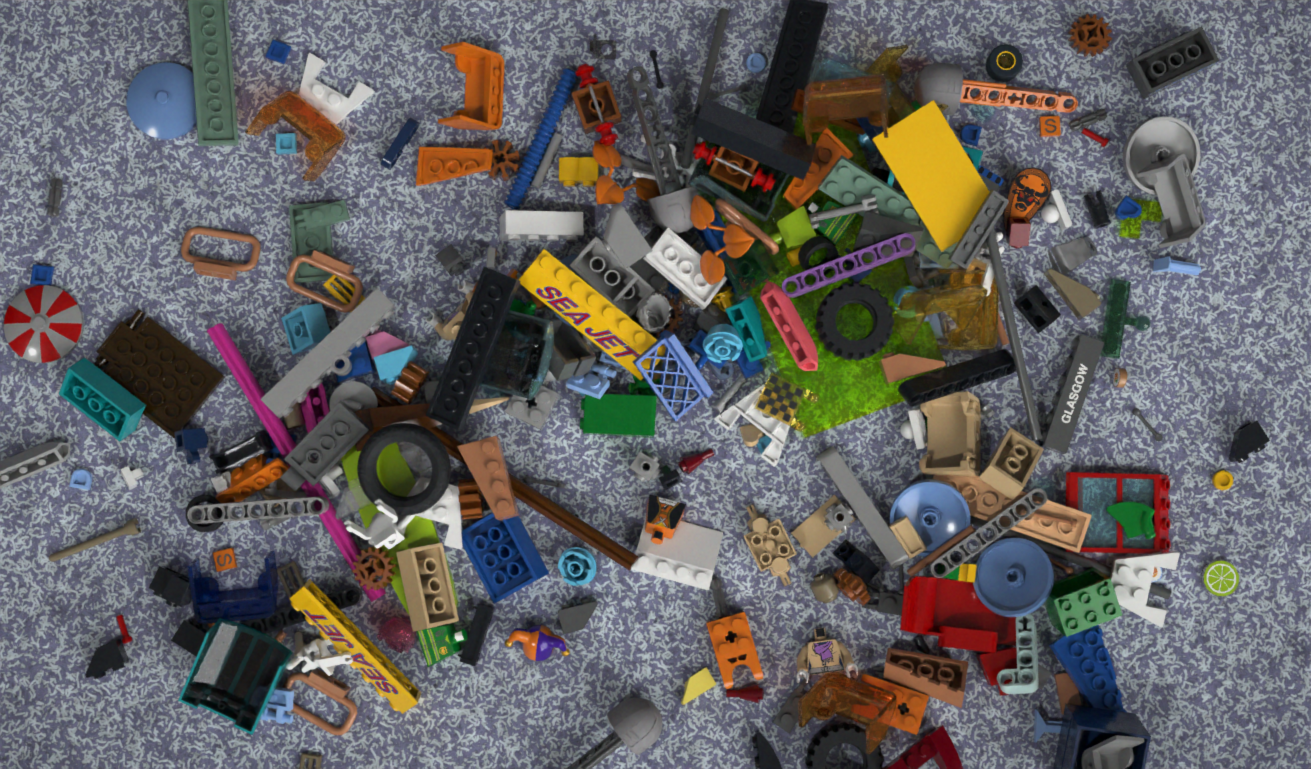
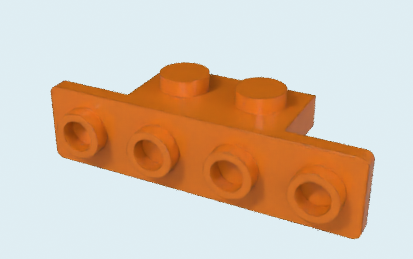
M260 454L231 472V486L217 494L216 499L221 503L241 502L279 479L290 467L279 458L266 464L267 458Z

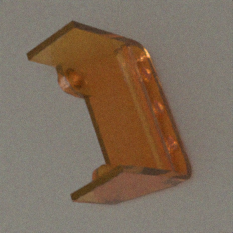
M872 75L815 81L805 87L803 124L807 145L812 144V132L824 131L828 127L829 121L868 117L871 125L883 126L884 138H888L887 87L883 76Z
M285 91L262 107L245 133L259 136L267 125L277 123L282 117L310 140L305 147V155L313 164L302 179L304 181H316L345 142V133L298 93Z
M840 672L825 673L798 701L799 727L803 728L812 717L824 721L830 719L834 714L867 726L866 754L870 755L886 737L896 707V695L891 691L851 676L849 678Z

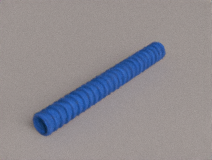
M566 68L562 70L561 80H558V85L555 86L556 90L553 91L554 95L550 97L551 101L548 102L549 107L545 108L544 118H541V123L538 124L539 129H536L537 133L533 135L534 140H531L532 145H529V151H526L527 156H524V161L521 162L522 167H519V172L516 173L517 178H514L515 183L511 185L512 189H509L510 194L506 196L507 200H504L505 205L512 209L520 210L521 207L519 205L523 203L522 199H525L524 194L528 192L529 183L533 181L534 171L538 170L539 160H542V155L545 154L544 149H547L546 145L550 143L549 138H552L551 133H554V128L557 127L556 122H559V117L562 116L563 106H566V100H569L568 95H571V90L574 89L573 84H576L575 79H578L575 71Z

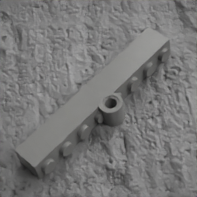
M376 288L260 400L277 417H287L293 411L292 407L297 402L301 403L307 398V392L311 388L316 389L323 382L321 379L326 374L330 375L334 372L339 376L347 375L352 369V363L348 358L352 354L350 351L355 346L357 348L366 341L365 337L370 332L373 334L381 326L379 323L384 318L387 320L395 313V305ZM344 361V362H345L344 367L341 368V369H338V368H337L338 362Z

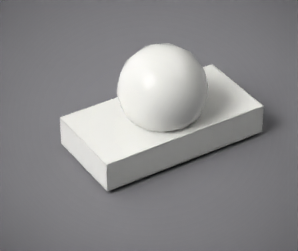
M1059 190L1051 191L1048 197L1051 204L1043 207L1041 216L1048 223L1058 221L1061 230H1066L1072 226V221Z
M916 407L908 411L910 420L902 423L900 432L906 439H915L918 450L927 447V430L923 413L920 407Z

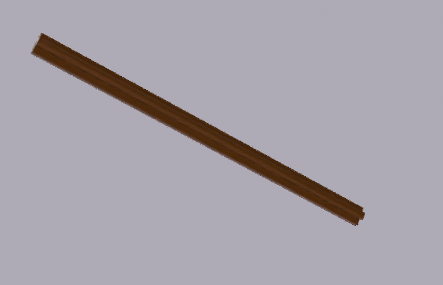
M376 387L372 388L377 398V408L403 406ZM437 426L428 429L440 439L449 455L467 466L457 447L464 445ZM508 473L514 497L630 571L639 558L637 555Z

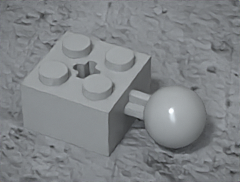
M540 359L537 364L539 377L536 383L522 376L505 412L531 426L543 430L559 394L547 388L549 381L555 380V377ZM535 399L537 406L529 408L528 401Z

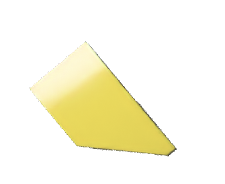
M707 667L689 677L688 681L685 682L684 695L681 699L682 705L716 685Z

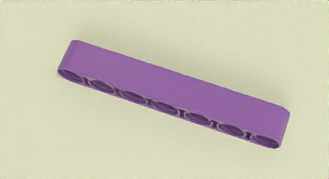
M904 233L786 278L782 283V290L786 296L795 298L898 259L914 251L915 239L911 234ZM905 239L912 242L911 247L907 249L900 245ZM884 247H890L893 252L889 256H884L881 250ZM865 254H871L874 258L872 262L864 263L862 257ZM851 261L854 263V268L847 271L843 268L844 263ZM829 268L835 270V275L831 278L824 276L825 270ZM808 276L816 277V282L813 285L805 283V279ZM795 283L797 289L794 292L786 291L788 284Z

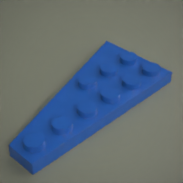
M1098 625L1068 637L1062 634L1049 644L1089 707L1127 712L1123 708L1121 691L1117 688L1114 668L1108 649L1104 646L1102 629Z

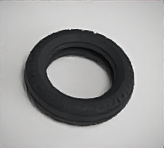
M397 423L378 430L366 441L359 455L357 472L363 492L375 506L378 505L374 501L380 498L386 505L393 508L397 515L406 516L426 511L441 499L449 484L451 464L445 446L435 434L416 424ZM396 442H409L424 450L432 466L431 480L424 491L414 496L403 497L389 492L381 484L377 475V460L382 450L388 445Z

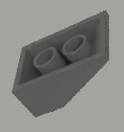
M865 211L856 235L852 253L904 233L911 234L914 237L916 249L924 228ZM905 239L900 245L907 249L911 247L912 242ZM884 247L881 250L884 256H889L893 252L890 247ZM915 249L912 253L905 255L903 257L913 256ZM865 254L862 258L873 260L874 257L871 254Z

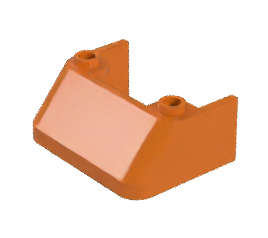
M466 42L441 46L442 51L455 55V65L460 72L466 74L464 110H456L452 117L438 119V123L462 130L499 129L502 125L505 65L503 57L496 52Z

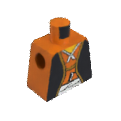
M649 495L646 507L645 532L652 534L651 541L653 543L662 544L664 537L673 538L683 517L686 504Z

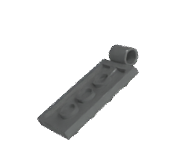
M340 401L284 458L291 467L280 478L294 491L305 480L314 486L355 445L370 427ZM317 453L318 459H313L311 454Z

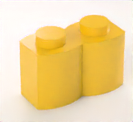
M594 157L559 158V182L563 183L564 187H574L575 183L583 184V187H594L599 178V164Z

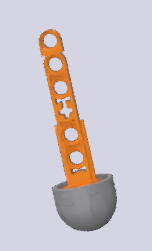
M931 64L919 73L914 85L915 97L921 107L934 100L941 113L950 116L956 113L960 102L997 107L1002 105L1047 111L1056 110L1057 112L1066 113L1074 111L1078 106V101L1072 93L1059 92L1057 94L1050 90L1006 86V84L963 79L962 68L959 64ZM972 89H980V92L977 96H970V91ZM997 90L999 93L996 98L991 99L988 97L991 91ZM1015 93L1016 97H1013L1012 100H1010L1008 96H1012V94ZM1029 95H1036V99L1033 102H1026V98ZM1047 97H1054V102L1052 104H1045V99ZM1066 99H1073V103L1070 106H1063Z

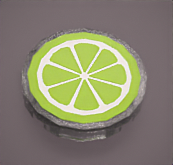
M1213 559L1207 562L1201 570L1200 583L1203 590L1215 598H1227L1239 589L1241 574L1237 566L1231 561Z

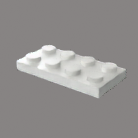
M670 228L664 230L651 247L653 251L643 258L702 309L707 307L727 280L723 276L720 282L714 285L708 284L700 269L701 255Z

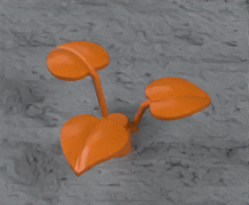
M599 140L594 141L592 148L594 159L601 166L610 168L608 175H602L596 181L595 193L597 204L615 205L621 203L624 200L623 192L631 188H636L637 196L644 201L661 195L657 183L653 179L637 177L636 183L621 189L610 178L614 167L621 165L619 152L612 145L605 146L600 144Z
M695 195L691 204L690 214L693 225L699 230H704L708 226L710 229L725 231L723 241L726 246L715 253L711 250H706L700 259V269L704 279L708 284L714 285L722 280L725 273L724 262L718 255L726 250L730 257L739 258L748 251L755 238L737 224H730L727 228L712 225L711 222L715 218L712 206L701 195Z

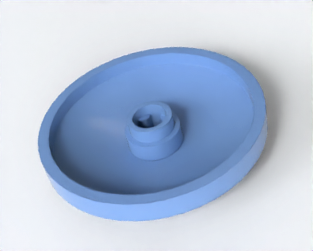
M170 62L157 63L143 69L133 79L127 92V110L133 123L142 132L157 139H174L187 134L197 125L193 73L189 69Z
M926 479L911 483L898 493L890 509V524L905 515L908 516L927 546V550L918 554L923 557L928 556L970 526V510L966 499L954 486L940 480Z
M1007 538L997 541L980 555L975 564L977 565L975 583H973L975 592L980 601L989 610L1001 616L1020 617L1032 613L1044 604L1053 588L1054 569L1049 557L1041 547L1027 539Z

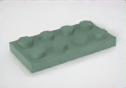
M328 202L289 205L293 259L302 254L312 256L314 250H319L333 256L331 225L306 231L305 228L297 229L296 226L304 221H295L296 216L302 215L301 211L329 204ZM302 262L298 266L294 281L296 284L327 281L333 274Z

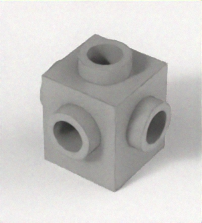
M641 451L629 467V469L635 472L634 476L642 482L645 480L650 481L651 478L655 480L661 471L659 469L660 464L657 463L659 459L651 453L645 455ZM648 464L650 469L648 471L643 470V465Z
M834 503L825 510L827 514L824 515L826 519L824 523L831 531L834 529L836 532L839 530L844 532L852 526L850 522L853 520L851 516L853 512L846 504L843 506L841 503L838 505ZM837 514L843 515L842 521L836 519Z

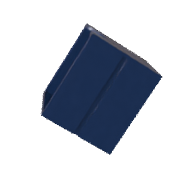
M1065 703L1053 769H1083L1081 760L1083 752L1115 735L1144 738V743L1132 748L1134 761L1125 769H1145L1151 736L1134 713Z

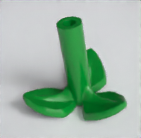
M633 375L635 383H629L630 395H636L638 391L639 395L655 396L646 380L643 381L642 379L640 381ZM652 379L653 383L660 384V379Z

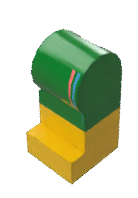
M938 563L937 574L941 575L945 572V567L943 564ZM963 563L943 578L975 583L977 565Z

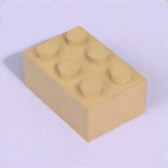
M1010 427L998 442L979 478L1014 500L1025 487L1044 449Z

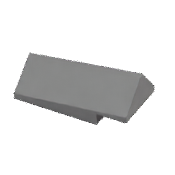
M597 236L569 265L596 291L629 318L637 312L641 302L655 291L632 268L628 267L625 269L616 254L612 251L608 252Z

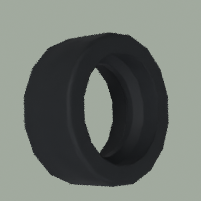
M820 236L806 241L798 253V261L805 271L838 259L836 247L828 239ZM820 248H827V254L820 263L809 265L810 257L815 251ZM832 269L825 270L824 275L832 271Z
M212 495L194 497L186 508L185 517L188 524L199 532L217 530L223 522H214L209 525L195 524L189 521L187 513L192 506L203 502H210L212 504L221 502ZM218 507V508H217V517L221 518L223 512H222V510Z

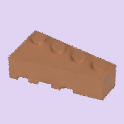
M497 436L457 446L495 518L501 521L519 516L500 439Z
M888 648L883 678L962 708L968 662Z

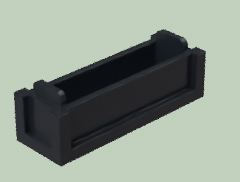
M258 431L255 436L219 454H212L209 458L214 462L217 469L215 470L216 474H222L260 454L272 450L273 446L267 432Z
M478 603L477 606L473 607L476 609L463 653L458 654L461 657L460 662L472 666L477 665L495 609L482 603Z

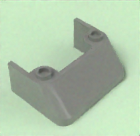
M1178 154L1153 163L1137 173L1138 178L1143 176L1145 182H1148L1149 185H1154L1165 219L1162 222V226H1160V234L1164 237V240L1159 244V247L1164 248L1190 242L1205 227V217L1185 154Z
M620 203L614 205L611 208L602 244L608 252L612 251L616 254L625 269H627L653 250Z
M1115 735L1083 752L1081 759L1082 768L1125 769L1134 761L1132 748L1144 743V738Z

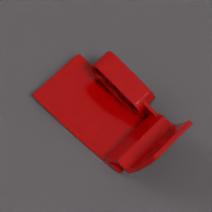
M912 576L905 583L900 630L915 634L937 636V646L996 653L997 644L1016 646V617L1001 616L989 610L978 598L973 582L929 576Z

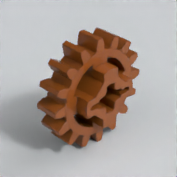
M1086 14L1084 19L1079 17L1077 22L1071 25L1073 29H1070L1068 33L1073 36L1068 41L1074 42L1071 48L1077 47V54L1083 51L1084 57L1088 53L1094 57L1096 52L1100 55L1103 49L1109 46L1107 42H1110L1112 38L1108 35L1112 30L1106 29L1109 23L1103 24V17L1097 20L1096 14L1092 18ZM1094 30L1092 37L1087 41L1089 33Z
M372 546L361 550L362 554L356 555L358 561L353 562L356 569L352 570V573H357L358 575L355 577V580L360 579V586L367 585V590L373 588L376 591L380 587H387V583L393 581L390 576L396 575V572L392 571L396 564H391L394 557L388 558L389 551L382 552V547L375 549ZM372 555V557L369 558V561H365L367 557ZM379 576H383V578L380 581H377V579H379Z
M839 568L833 574L838 583L836 586L852 602L856 600L863 606L871 599L866 591L867 586L852 571L848 573L845 569Z

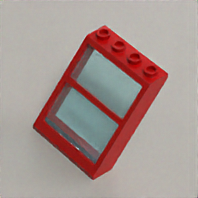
M1066 472V506L1092 515L1080 552L1131 554L1169 552L1171 546L1169 529L1171 524L1168 519V510L1170 509V500L1168 499L1170 481L1168 475ZM1121 502H1138L1149 506L1155 510L1152 516V523L1156 536L1146 539L1145 535L1142 534L1127 539L1123 527L1107 513L1106 508Z

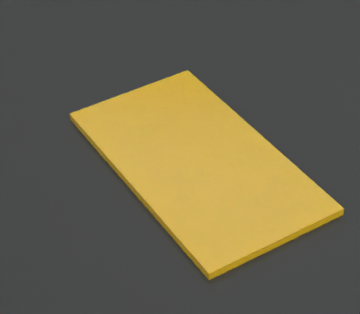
M932 100L874 137L872 141L942 252L960 240L989 194V190L935 101Z

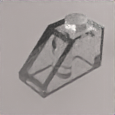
M358 478L348 483L349 486L344 488L335 515L338 520L372 504L363 492Z

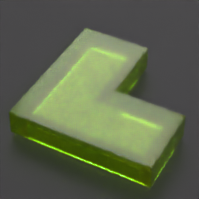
M1132 199L1141 206L1142 212L1134 219L1128 217L1125 220H1120L1119 237L1139 239L1141 220L1160 223L1162 210L1159 202Z

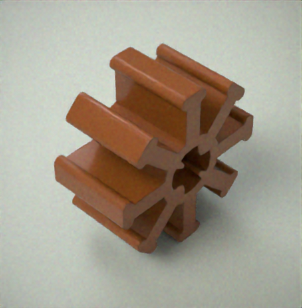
M493 140L492 145L496 152L492 154L491 167L493 168L488 172V175L491 179L496 180L495 177L500 170L503 174V181H508L510 178L506 173L507 168L514 171L515 174L519 171L518 164L511 163L515 160H521L519 152L516 150L514 153L509 154L510 150L513 149L512 143L506 141V145L500 151L499 141ZM503 157L505 162L498 164L497 158L501 159Z
M412 361L409 362L407 368L405 367L402 370L401 377L396 380L395 387L391 391V394L409 405L414 397L418 396L419 389L424 386L425 379L429 375L428 370Z
M474 478L459 480L458 489L462 519L483 518V497Z

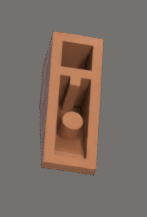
M894 352L882 355L883 359L879 361L885 384L946 366L944 361L905 354L895 355Z

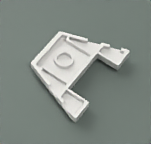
M309 53L295 111L330 131L375 91L365 84L358 82L349 98L343 96L316 80L325 61Z
M763 384L718 415L714 420L727 430H730L740 415L746 418L772 439L761 454V457L775 467L778 464L796 408L793 410L788 407L786 413L792 417L789 422H786L782 419L785 414L784 412L779 410L777 416L770 413L772 406L767 404L764 410L757 407L760 401L767 403L770 397L776 400L778 396L775 392H772L770 397L763 395L766 388L773 391L769 386ZM784 399L783 404L788 406L789 402ZM776 401L773 407L779 409L781 403Z
M420 476L408 496H414L424 491L431 479ZM448 484L445 493L435 505L426 511L415 514V516L448 524L449 528L444 545L462 550L460 493L458 486ZM397 515L398 520L396 524L404 517L403 515ZM406 526L401 530L403 534H405Z
M1170 551L1167 553L1158 552L1150 555L1114 558L1110 578L1119 605L1155 625L1163 627L1167 610L1161 607L1146 605L1154 567L1176 570L1180 553L1178 551Z

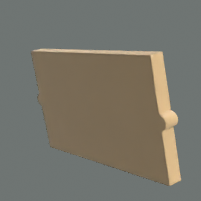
M835 495L791 532L800 543V547H803L812 558L842 532L841 530L836 532L834 529L831 531L824 523L826 520L824 515L827 514L825 510L834 503L836 505L841 503ZM837 514L836 519L842 521L843 515ZM851 515L853 517V520L850 523L856 520V518L853 515Z

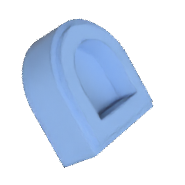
M86 469L75 470L71 475L69 487L90 490L92 483L91 473Z

